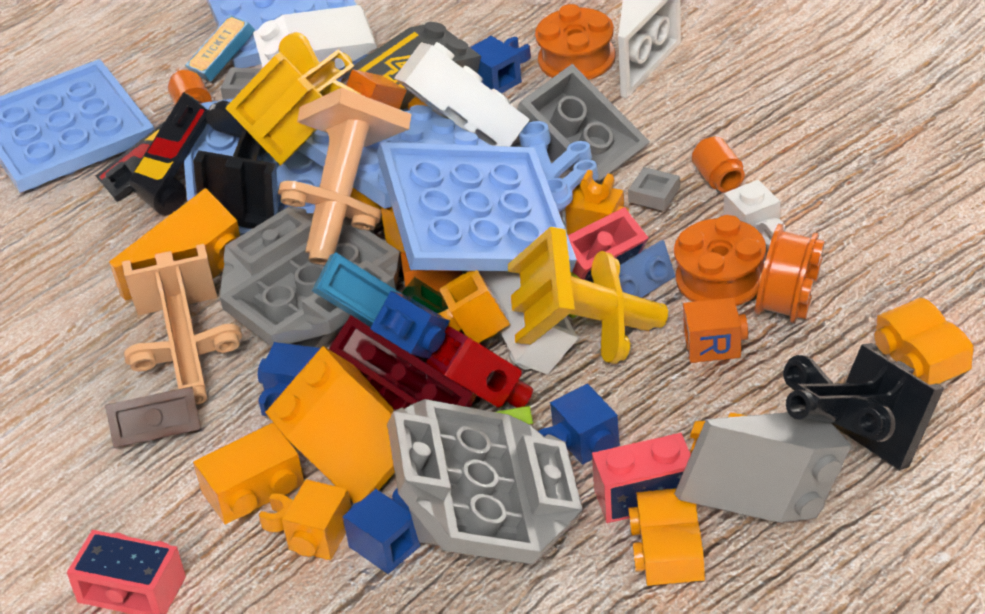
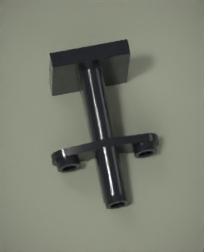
M218 101L209 107L206 116L208 124L216 131L233 135L240 139L233 156L198 150L193 160L196 193L198 194L206 188L237 220L238 226L253 229L279 213L276 164L263 162L266 150L225 109L230 102Z
M872 343L861 345L845 383H833L815 361L808 356L796 355L790 358L784 367L783 377L786 384L794 390L786 399V409L792 418L831 422L838 430L898 470L910 467L944 390L942 386L937 383L929 385L913 375L914 369L901 361L892 362L877 353L878 347Z

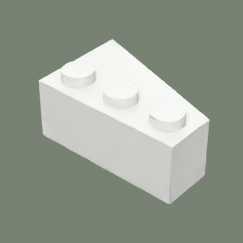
M421 42L394 79L427 106L431 107L437 114L453 120L456 125L464 130L475 133L478 138L492 146L510 147L530 119L510 105V101L503 94L495 89L491 90L481 83L482 77L467 66L462 68L452 60L455 57L454 54L438 42L434 46Z

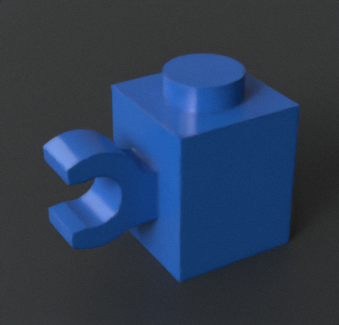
M489 36L470 47L481 55L477 74L483 79L481 83L489 89H495L502 94L522 82L520 63H524L531 58L530 45L526 44L519 48L517 37H511L503 43L495 37Z
M390 291L370 329L408 353L429 359L432 353L437 351L442 345L449 320L409 296Z
M274 342L267 358H263L258 367V381L260 384H263L264 391L259 396L262 416H267L265 412L320 348Z
M588 383L550 402L553 426L538 431L544 437L550 434L564 441L567 451L569 450L582 465L592 460L593 452L620 446L618 415Z
M397 488L392 494V499L375 489L362 501L355 503L342 516L349 548L387 574L421 546L409 507L398 494Z

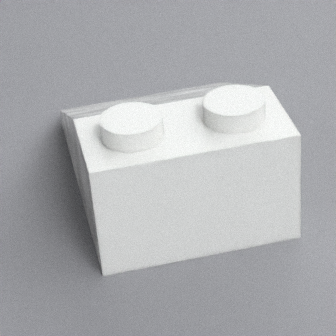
M622 0L618 33L621 97L628 98L681 43L680 0Z
M361 5L285 14L275 20L265 22L258 30L253 32L262 67L279 53L280 41L293 32L301 33L307 37L319 63L338 49L348 54L353 62L377 48L366 14ZM335 59L337 69L345 66L341 59Z

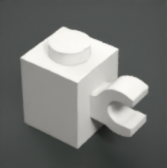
M759 180L724 193V215L736 216L740 221L756 228L765 239L766 250L768 251L778 223L784 225L780 220V200Z

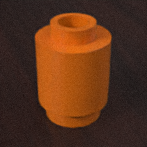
M179 70L171 76L168 84V93L174 105H176L183 92L189 94L199 103L212 102L206 86L197 73L190 70Z
M713 136L703 139L697 144L692 153V163L709 185L724 193L739 187L745 177L743 163L724 139Z

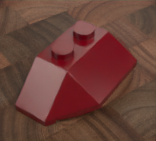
M350 315L329 348L332 352L352 363L394 410L406 409L413 403L424 399L470 407L477 397L417 356L408 353L372 331L371 327Z

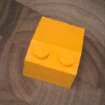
M206 188L109 261L120 296L125 301L132 299L124 276L123 261L130 260L133 270L157 265L155 254L168 251L172 252L174 261L198 256L196 245L200 244L205 245L214 279L224 269L225 245L240 237L237 220Z
M322 346L265 413L282 434L335 486L348 489L349 498L354 504L362 501L375 489L380 490L395 473L387 423L395 410L352 363Z

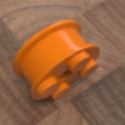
M575 4L564 5L559 11L546 16L539 22L535 30L536 42L541 47L538 54L540 69L552 78L571 64L588 80L605 73L612 67L616 58L615 48L610 42L614 34V26L611 19L598 10L582 8Z
M723 215L719 218L703 220L689 226L679 234L674 244V256L678 264L676 284L679 291L692 302L735 298L737 306L750 301L758 293L764 267L763 260L766 255L765 239L756 228L740 221L733 215Z
M778 223L763 267L756 298L755 314L760 315L763 309L790 316V323L795 324L797 318L806 320L812 299L813 282H817L823 260L821 256L825 241L819 240V233L814 232L810 238L784 231V225Z

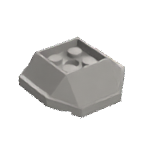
M289 206L225 245L224 269L220 290L222 308L271 346H273L274 342L321 348L337 337L350 317V314L312 292L325 265L311 263L308 260L309 253H305L314 213H306V209ZM345 217L335 252L396 290L402 264L400 251L369 230H360L352 227V219Z
M424 399L413 403L406 409L400 408L393 411L387 423L398 494L409 507L419 543L438 545L443 551L534 564L576 522L583 510L566 443L550 434L544 437L531 425L508 414Z

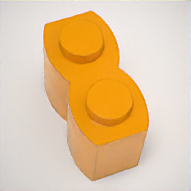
M920 297L877 315L874 338L879 350L883 354H888L893 360L901 361L913 368V375L927 384H940L972 369L973 344L960 328L953 323L947 322L938 308L927 299Z
M677 488L636 492L637 507H628L631 536L640 535L641 542L633 543L635 572L645 571L647 586L705 581L704 555L696 504L679 500L674 494Z

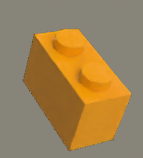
M273 422L193 461L200 490L225 525L269 503L271 494L279 493L286 495L301 487L304 483L298 453Z

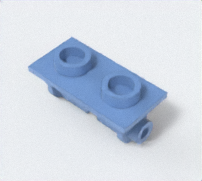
M660 240L651 247L642 250L641 253L620 265L619 280L622 292L641 298L676 277L664 240Z

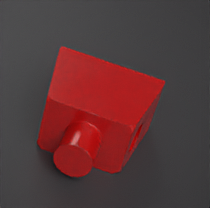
M447 327L442 345L437 351L432 353L426 361L427 364L497 408L502 407L505 402L515 408L523 407L528 403L533 393V387L519 379L522 374L521 369L454 328Z

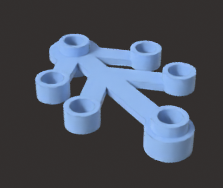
M542 121L528 122L520 132L519 140L521 147L535 148L559 212L573 200L572 190L581 183L587 170H592L594 181L598 179L597 164L591 160L592 154L588 142L576 141L568 145L567 151L551 163L547 153L548 144L551 141L548 125ZM574 164L572 172L563 179L558 178Z

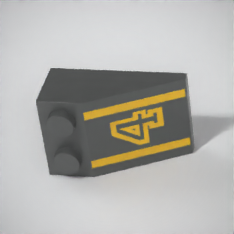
M427 22L425 25L409 27L356 63L352 69L382 75L406 89L394 78L421 42L433 46L436 42L440 43L454 54L455 57L452 60L462 68L467 66L476 73H478L481 55L471 49L465 41L458 39L450 33L443 24ZM352 69L345 74L346 79L349 78ZM409 90L406 91L399 110L407 109L408 103L415 97Z

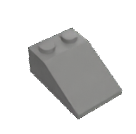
M573 64L521 100L517 107L518 111L530 119L529 122L542 121L548 125L551 141L548 144L547 153L552 161H555L567 151V147L571 143L576 141L588 142L591 148V160L597 164L599 177L595 182L598 184L605 179L607 173L612 174L650 143ZM574 164L568 170L573 171Z
M788 412L706 419L674 494L681 501L779 523L817 518L823 509L824 502L836 477L841 472L844 460L852 445L831 422L810 419L797 420L792 418Z

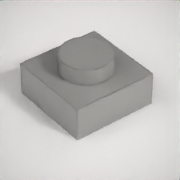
M230 67L220 88L222 99L235 98L236 94H239L261 69Z
M643 167L628 189V202L665 211L680 189V176Z

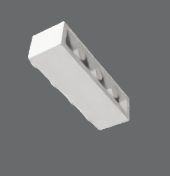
M479 271L497 298L510 325L500 330L498 334L504 338L510 350L509 356L511 360L524 370L531 368L548 375L578 339L567 316L531 345L515 343V334L525 327L524 313L512 311L511 295L521 287L520 274L508 271Z

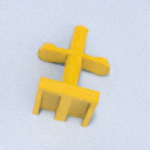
M298 32L290 33L280 41L279 53L225 107L280 166L317 131V129L297 122L301 106L340 88L360 94L338 81L354 67L350 56L338 49L319 63L307 37ZM336 58L344 62L345 68L343 70H339L335 66Z
M549 227L508 264V272L520 274L521 287L511 295L512 311L524 313L525 327L515 334V343L531 345L569 314L602 321V359L605 362L617 364L619 361L625 360L630 351V341L625 335V326L649 331L653 327L662 328L667 321L668 309L664 303L654 302L622 292L619 280L620 263L611 253L600 251L594 257L591 267L594 283L571 276L566 229Z

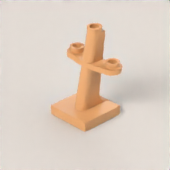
M344 88L337 89L299 108L298 123L323 131L329 135V146L320 187L297 181H283L278 189V194L281 196L280 201L285 205L303 207L305 203L315 204L305 253H309L308 260L311 263L325 265L329 256L335 253L345 216L352 219V227L360 230H374L376 224L380 223L382 217L381 210L350 197L364 147L409 130L410 113Z
M196 245L198 256L174 261L171 251L155 254L157 265L133 270L130 260L123 261L124 276L137 315L163 310L169 341L138 343L128 347L124 351L126 364L130 365L133 371L141 372L152 369L158 363L173 361L178 389L193 387L196 404L204 403L207 400V393L199 355L215 350L222 353L233 351L239 347V341L242 339L241 328L236 324H222L202 333L194 334L189 304L217 298L205 245Z

